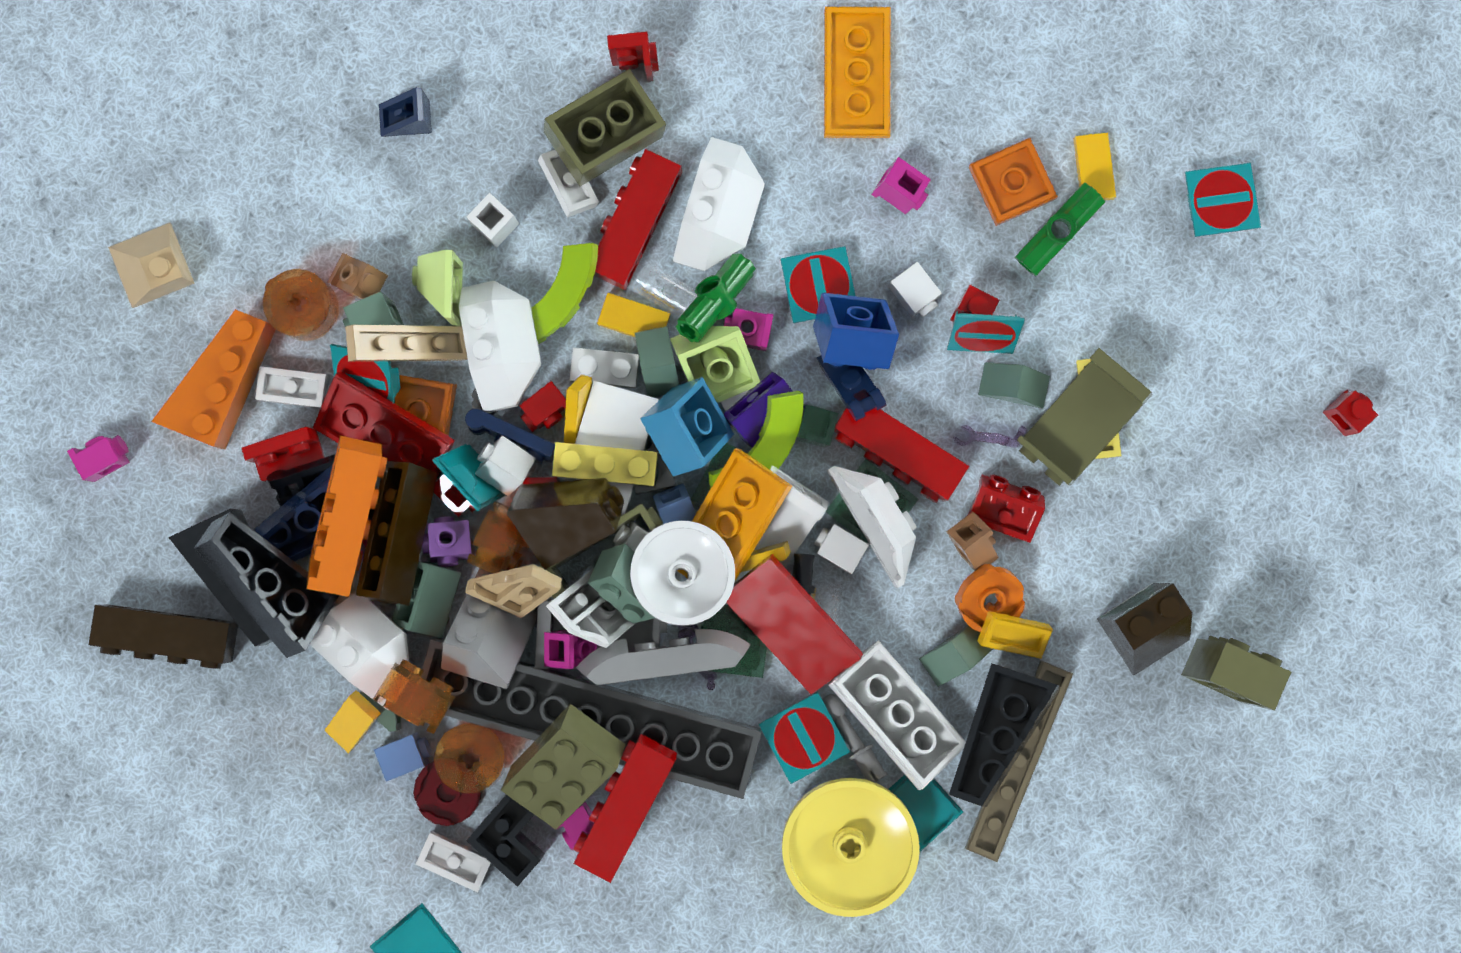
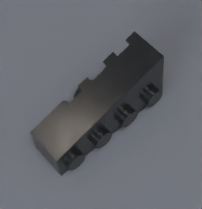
M230 508L168 537L252 644L256 647L271 643L272 640L194 550V547L210 524L229 512L249 527L242 510Z
M230 512L213 521L194 547L197 554L286 658L306 651L339 597L336 594L307 589L308 571Z
M991 663L949 795L982 807H987L1061 688L1057 684Z

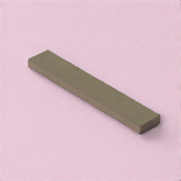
M1040 660L1034 677L1057 684L1061 689L988 806H981L965 849L998 862L1073 673Z

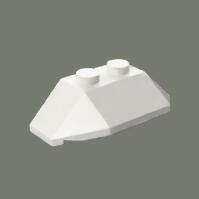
M714 137L710 138L701 158L683 216L673 262L706 271L729 258L732 254H736L746 248L765 183L743 146Z
M494 280L463 287L460 295L459 312L469 370L484 412L490 413L517 407L522 399V395L529 387L542 364L530 301Z
M836 466L828 469L829 477L894 587H901L905 583L916 540L913 530L917 527L907 511L901 513L895 503L899 499L896 490L890 482L884 484L881 478Z
M593 568L552 600L546 607L569 633L607 648L634 624L626 620L621 612L611 603L601 598L599 593L588 584L594 570Z
M356 592L350 593L349 597L339 595L310 645L351 684L385 709L390 710L412 684L411 674L409 673L407 635L368 598L356 596Z

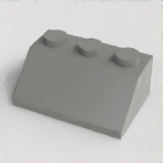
M479 568L475 578L494 574V572ZM467 594L443 642L441 669L507 689L537 622L538 606L524 617L519 618Z

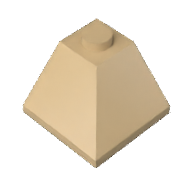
M171 223L108 247L132 308L195 284Z

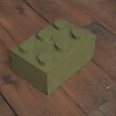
M630 69L544 119V134L579 187L663 138L666 127L665 121Z
M1209 636L1208 640L1197 638L1181 675L1241 703L1275 711L1291 671L1280 667L1283 661L1266 653L1248 652L1250 646L1233 638L1228 640L1223 637L1218 639Z
M570 704L511 765L501 791L556 830L617 770L625 744Z

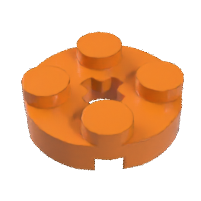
M984 564L963 581L955 595V603L967 625L981 632L988 611L1014 617L1021 616L1025 605L1023 600L1024 588L1019 579L1008 569ZM996 593L997 602L995 604L989 602L984 605L985 598L990 594Z

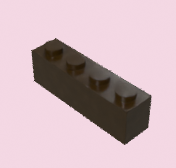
M387 461L384 476L380 480L377 504L373 512L356 596L384 603L410 605L438 472L410 462Z
M98 604L94 606L88 645L100 647V653L121 655L122 650L134 651V658L154 660L156 654L167 656V662L188 664V659L201 661L200 667L221 669L222 664L233 661L238 625L233 621Z

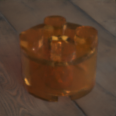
M291 269L278 274L266 283L263 296V310L268 322L279 332L299 341H313L323 337L336 322L339 314V302L331 286L316 274L303 269ZM301 300H305L306 304H303L301 311H298L296 306L301 304Z
M497 501L493 503L494 511L489 509L473 541V545L478 547L475 553L476 556L469 553L467 563L493 574L521 567L523 560H521L522 554L520 552L523 546L528 549L530 548L507 515L509 507Z
M405 659L400 664L395 662L373 697V700L381 703L383 699H386L383 707L416 726H424L425 722L430 724L426 731L434 734L456 698L451 694L454 687L436 677H433L431 682L421 677L424 670Z
M466 723L444 733L436 747L434 762L438 776L449 788L461 793L477 794L490 789L499 781L506 768L507 754L501 739L493 731L484 726ZM473 749V753L480 756L479 762L473 763V768L469 769V765L463 762V756H467L469 750Z

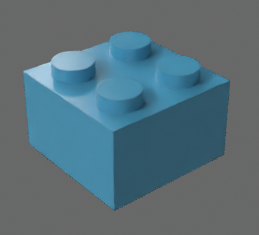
M703 377L672 387L640 418L672 476L704 467L734 435Z

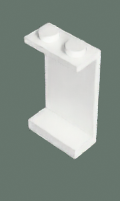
M593 381L575 444L644 451L649 434L640 418L659 399ZM565 478L564 481H573V480H582V479ZM609 482L611 487L616 486L623 496L622 516L628 512L627 507L634 485Z
M772 465L769 470L791 484L792 488L754 550L788 541L791 553L786 560L780 561L786 568L793 554L796 553L817 520L820 521L826 512L829 502ZM751 570L741 572L735 582Z

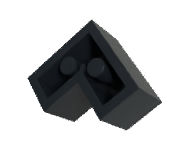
M505 795L466 841L518 887L541 861L545 853L521 832L534 814L508 795Z

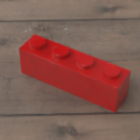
M647 149L644 150L642 157L636 156L629 170V174L632 177L628 186L622 185L614 202L618 206L613 216L608 215L605 218L600 230L603 237L598 245V258L594 276L625 291L682 175L681 165Z
M846 408L832 429L837 433L835 439L850 449L854 445L865 451L863 455L865 459L878 467L882 463L886 464L894 470L891 474L893 477L906 485H909L912 481L922 487L920 494L934 503H937L939 499L943 502L948 501L970 467L881 409L876 410L874 408L866 412L864 418L855 421Z
M640 734L636 743L631 740L628 742L621 756V760L626 762L620 773L615 771L611 775L604 790L610 792L605 803L597 801L588 819L594 822L589 833L582 831L572 849L578 852L573 864L609 883L612 882L676 760L677 752L643 734Z

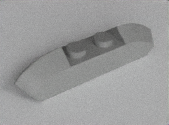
M695 629L696 643H690L689 637L669 640L668 647L660 648L655 647V642L634 644L635 651L630 652L628 651L627 639L614 641L607 648L601 646L585 657L576 668L596 685L731 668L738 664L751 644L733 634L714 629Z

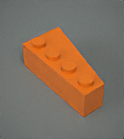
M235 309L151 422L225 450L277 327Z
M340 436L309 558L307 589L349 597L355 571H359L363 551H360L362 540H367L371 520H367L369 510L375 509L379 489H375L377 477L383 478L386 469L387 458L382 457L381 444Z

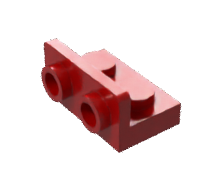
M647 31L607 35L612 66H619L620 70H633L639 67L638 63H644L647 82L654 81L653 72L659 71L656 42H649Z
M307 426L241 448L245 461L255 463L259 478L264 482L267 481V476L274 471H286L325 458L317 430Z
M982 474L979 480L978 491L968 515L974 512L990 529L1031 543L1045 511V497L1033 487L1022 486L1021 488L1009 484L1007 479L999 475H990L989 477Z

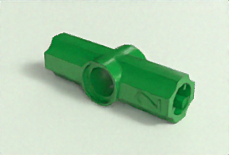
M1084 182L1014 258L1036 277L1106 201L1093 187ZM1057 221L1065 223L1069 230L1067 237L1062 239L1055 237L1051 232L1052 224Z
M732 254L715 275L705 278L696 286L695 293L697 297L677 320L678 324L675 326L680 335L686 337L690 342H699L717 320L729 316L736 309V296L754 276L753 272L756 268L751 260L745 258L742 254Z

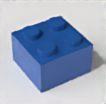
M831 293L821 294L813 329L823 363H829L833 366H861L868 370H875L877 368L889 369L899 333L887 300Z

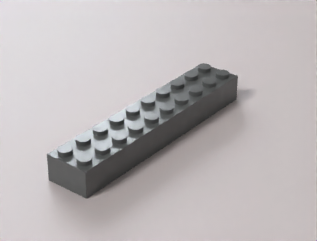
M439 638L430 640L412 707L535 741L571 704L625 744L624 750L630 740L636 743L640 734H643L677 752L676 760L667 778L744 799L762 733L761 728L608 685H596L590 680L558 671L535 668V665L519 661L510 684L505 689L441 669L444 640ZM620 759L619 765L624 766L626 762Z

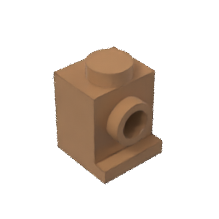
M342 253L327 282L347 294L362 300L380 292L388 275L368 263Z
M974 512L946 531L960 556L974 571H977L981 565L991 564L999 558L992 546L996 543L992 536L994 533Z

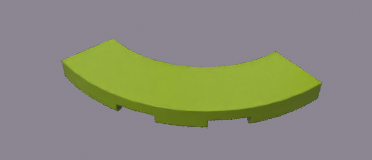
M586 243L563 246L562 260L555 281L546 295L531 307L538 344L546 341L547 337L560 327H564L579 310V303L587 287L591 286L598 258L597 244Z
M801 391L767 396V413L759 433L760 438L747 454L768 469L772 465L779 469L795 443L803 414V393ZM723 468L708 472L710 489Z

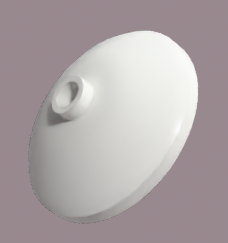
M673 521L653 529L639 543L631 563V584L639 603L656 619L672 625H693L711 618L725 605L734 587L735 564L729 547L715 531L697 522ZM677 570L686 571L688 575L687 580L684 582L678 581L675 578V572Z

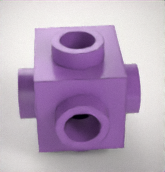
M439 517L434 519V523H427L428 533L424 534L422 550L423 554H430V563L437 562L439 567H451L458 565V560L471 559L469 520L454 521V517ZM445 539L451 541L449 544L441 543Z

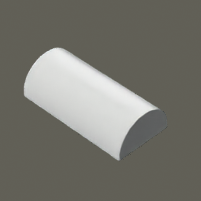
M878 640L862 652L863 655L859 661L832 679L828 685L914 786L921 790L964 749L966 741Z

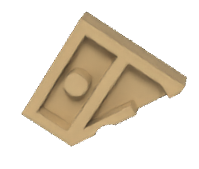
M532 564L469 579L465 593L522 618L561 589L562 578L544 570L542 567Z

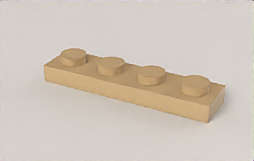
M345 326L348 361L468 360L462 326Z

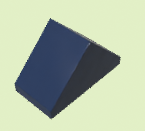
M415 87L379 104L381 137L432 133L430 101L422 88Z

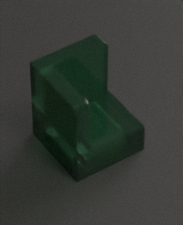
M805 404L796 440L819 447L830 446L839 413Z

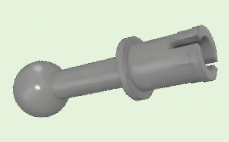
M835 694L825 696L822 700L854 753V755L849 757V760L855 761L866 780L877 782L888 775L871 749L873 745L870 744L865 747L845 715L846 705Z

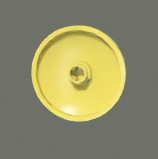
M840 778L822 783L813 788L794 806L783 830V862L792 885L811 905L826 913L837 916H865L888 907L908 888L915 875L919 860V837L908 809L890 790L865 779Z

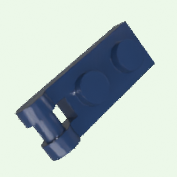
M821 355L817 357L822 371L855 421L864 418L865 413L874 408L879 410L887 406L882 393L876 388L863 367L851 365L833 366L829 363H823Z
M471 409L467 412L465 422L472 434L478 436L487 433L495 437L494 442L501 436H504L535 457L534 462L542 464L543 460L550 463L553 462L555 444L482 410Z

